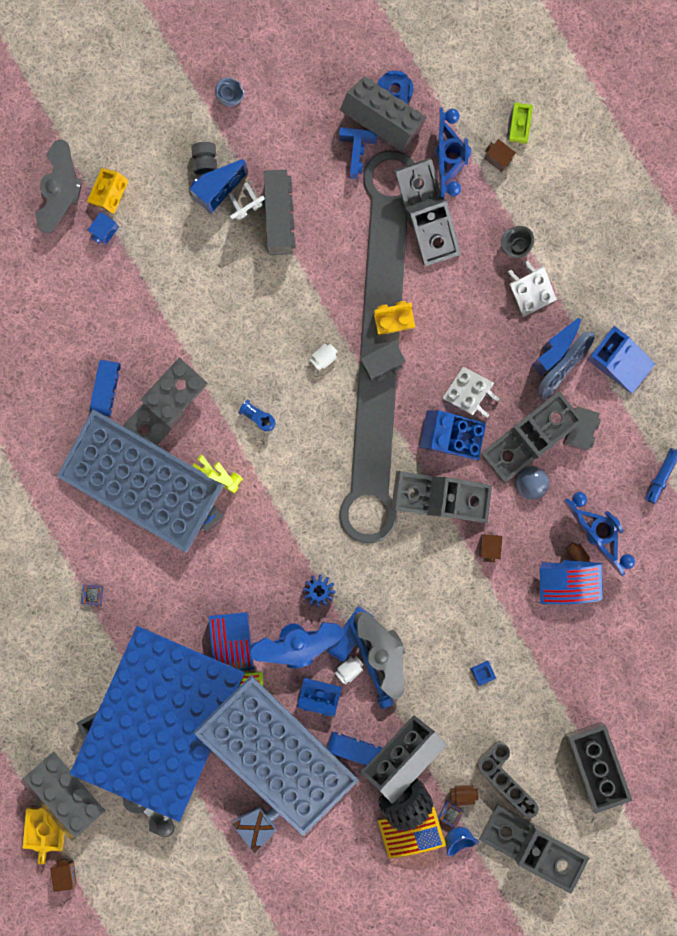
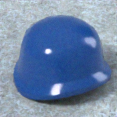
M454 828L445 836L446 854L448 857L453 856L464 848L476 846L479 841L474 838L468 828Z

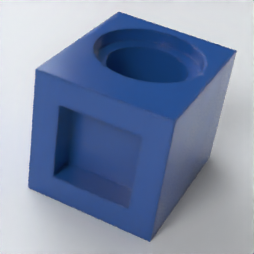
M100 212L88 228V232L91 234L90 238L98 244L102 242L107 245L119 226L114 220Z

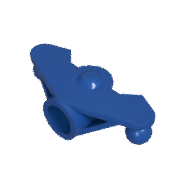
M439 107L438 146L435 148V157L439 160L441 198L445 197V193L453 197L460 194L461 185L456 181H450L463 169L464 164L468 165V159L471 156L468 138H464L463 143L444 121L446 120L450 124L456 123L460 118L459 112L454 108L443 112V107ZM443 133L447 137L446 141H444ZM455 153L459 158L452 160L447 158L446 154Z
M576 492L572 497V501L566 498L564 503L586 534L589 543L594 545L623 577L625 575L624 569L633 568L635 559L630 554H624L620 558V563L618 562V532L620 534L624 532L619 519L609 511L604 512L605 517L578 510L576 507H582L587 503V496L583 492ZM583 516L592 518V520L586 523ZM601 522L608 528V534L604 539L596 534V526ZM610 543V553L603 544Z
M322 622L317 631H305L299 624L290 623L281 629L279 639L272 641L264 637L259 642L252 643L250 655L256 661L287 664V667L292 669L305 667L313 663V658L341 640L344 631L336 623Z

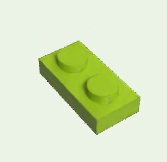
M514 103L509 142L528 143L533 105Z

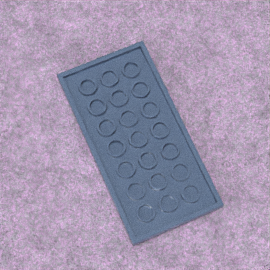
M92 409L56 476L185 553L189 551L225 485L207 477L208 474Z
M252 675L194 731V734L303 836L359 781L329 749Z

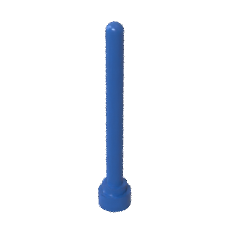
M351 621L349 627L378 692V705L380 709L387 708L394 704V700L380 688L381 680L377 670L371 667L368 662V649L362 638L357 637V626L354 621Z

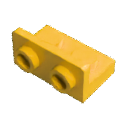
M101 168L87 202L90 205L106 209L114 214L126 189L128 179L119 172Z
M400 301L395 303L396 306H378L373 313L378 336L415 328L412 303Z

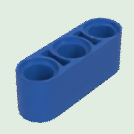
M102 359L99 361L90 403V413L94 409L110 417L112 413L110 408H113L116 393L114 389L117 388L119 378L118 371L121 368L119 362Z
M359 605L344 625L342 639L329 647L327 651L342 663L356 645L349 623L354 621V617L358 612L370 614Z
M334 731L331 732L326 747L334 755L367 765L382 749L380 746L376 748L374 744L362 740L358 742L356 738L344 734L340 736Z

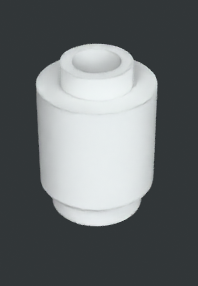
M331 343L328 346L323 344L312 354L313 357L310 361L320 371L337 358L335 354L338 351Z
M350 656L337 668L338 671L335 674L346 685L348 682L351 683L364 670L362 668L364 664L357 656L354 658Z

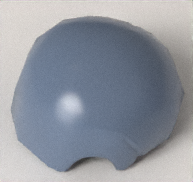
M223 78L217 82L215 87V96L218 102L226 107H233L239 104L245 94L241 83L233 78Z

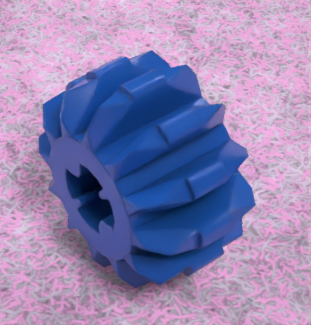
M319 574V581H316L313 575L311 576L313 584L308 580L305 582L310 588H303V591L310 594L305 595L304 598L312 597L309 602L310 605L313 604L314 600H317L316 607H320V601L322 600L323 605L327 606L325 598L330 601L333 600L328 593H336L335 590H329L330 587L334 586V583L327 585L326 583L330 578L326 577L323 582L322 574ZM317 585H321V588L325 590L324 594L321 593L322 596H317V593L314 592V588H317Z

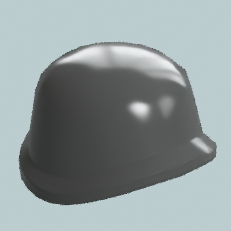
M525 226L512 227L502 235L501 246L504 252L513 258L525 257L534 246V234Z

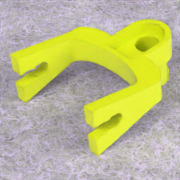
M200 454L197 460L203 464V467L200 468L195 463L192 466L208 474L207 477L225 484L224 488L235 494L243 478L235 472L229 476L219 462H216L213 466L220 472V474L217 473L204 456Z

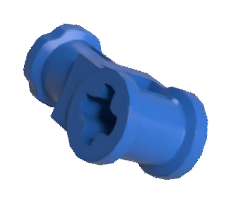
M247 399L240 407L238 414H243L251 419L263 431L269 432L275 428L276 421L273 416L253 406L250 400ZM268 418H270L269 422L271 424L269 426L265 425L263 427L264 423L262 422V420H267Z

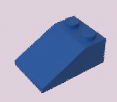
M243 159L203 174L200 178H196L190 188L194 200L212 214L248 174L246 161Z

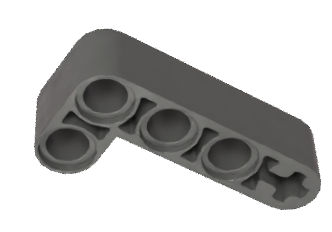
M496 741L479 757L477 766L481 773L525 817L533 818L538 814L539 807L534 799L501 767L510 757V749L504 742ZM498 747H505L503 755H496L495 752ZM484 761H491L492 764L489 769L485 770L482 768ZM498 775H505L503 783L496 782ZM519 789L518 796L511 797V790ZM523 799L528 805H531V810L526 809L522 803Z

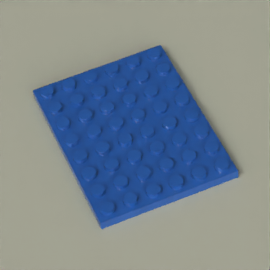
M136 626L70 771V775L180 822L211 751L194 734V731L239 687L245 672Z

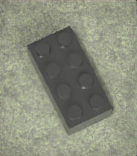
M365 76L347 92L340 108L341 112L402 152L419 134L427 118L420 111L413 109L403 100L398 99L388 90L383 89Z
M287 169L264 171L269 254L270 256L291 255L292 249H296L294 232H291V230H295L293 213H290L294 212L293 197L289 195V193H293L292 178L288 176Z
M413 715L360 773L393 804L446 747V743L433 729Z
M598 722L564 734L590 809L595 814L633 801L609 732L604 723Z
M54 751L20 781L71 841L105 812L104 808L77 777L70 775V769Z

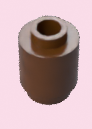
M573 542L565 548L567 551L564 554L569 561L590 562L591 558L581 543L576 544Z
M461 785L450 788L451 804H456V806L475 805V801L479 800L478 789H474L473 785Z

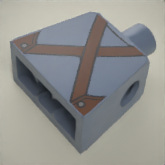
M259 805L235 818L232 825L255 854L277 830L274 820L280 814L273 807L265 811L262 805Z

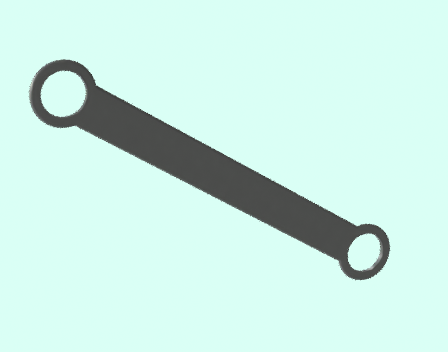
M394 150L384 151L375 155L368 162L363 178L366 191L371 196L351 492L344 498L340 507L342 528L349 537L361 543H376L383 540L392 532L397 520V510H391L392 498L389 496L397 372L393 373V371H390L386 374V378L378 382L376 380L371 381L361 363V358L394 341L399 348L400 331L378 336L373 314L378 306H396L395 303L402 301L407 215L401 194L398 196L383 195L375 188L372 180L374 169L385 160H398L406 166L415 163L405 153ZM420 178L414 180L413 186L415 188H418ZM364 495L378 497L384 502L388 511V519L385 526L374 534H362L356 531L349 521L348 513L351 504L357 498Z

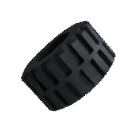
M418 778L411 783L393 804L383 795L379 797L380 810L391 827L396 828L398 831L402 829L404 831L415 829L416 826L422 825L423 821L429 818L428 815L432 813V798L422 781Z

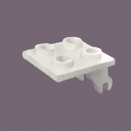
M248 182L244 185L253 202L241 209L232 192L228 194L237 209V212L230 216L234 220L237 218L240 221L249 215V210L254 209L256 211L265 205V196L257 199Z
M529 261L524 262L529 275L521 279L512 270L507 271L512 281L509 285L523 317L557 300L545 268L542 266L535 269Z
M465 367L461 369L443 396L445 401L471 415L477 411L480 415H484L485 418H488L489 414L479 406L484 396L487 395L497 403L500 400L490 391L494 384L492 381Z

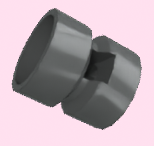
M198 142L191 146L192 157L195 159L193 161L194 174L203 175L218 169L217 160L214 159L216 155V145L214 143Z

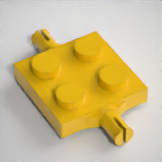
M43 807L26 808L23 849L37 851V864H46V852H62L65 833Z

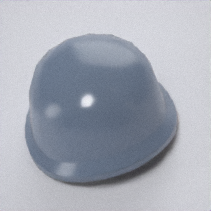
M535 466L524 468L520 471L516 480L518 492L527 499L534 500L542 497L549 489L547 474L541 468Z

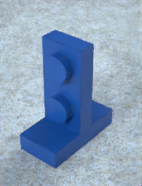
M340 127L339 141L354 142L350 179H357L358 174H362L363 162H359L360 155L364 156L365 144L376 145L377 135L369 130Z

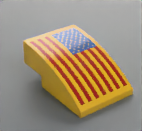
M434 805L432 813L428 815L429 818L413 830L404 831L402 829L398 831L396 828L391 827L386 818L377 820L388 858L414 855L446 846Z

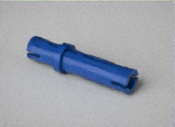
M669 449L656 478L652 479V485L644 498L648 502L656 504L662 490H665L666 482L677 462V449Z

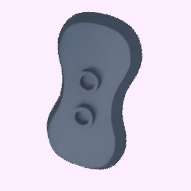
M585 331L563 355L562 360L551 368L538 388V395L541 401H545L550 397L569 371L584 357L594 342V332Z

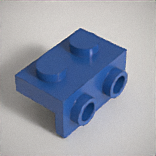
M304 678L297 707L305 711H313L324 716L334 717L342 687Z

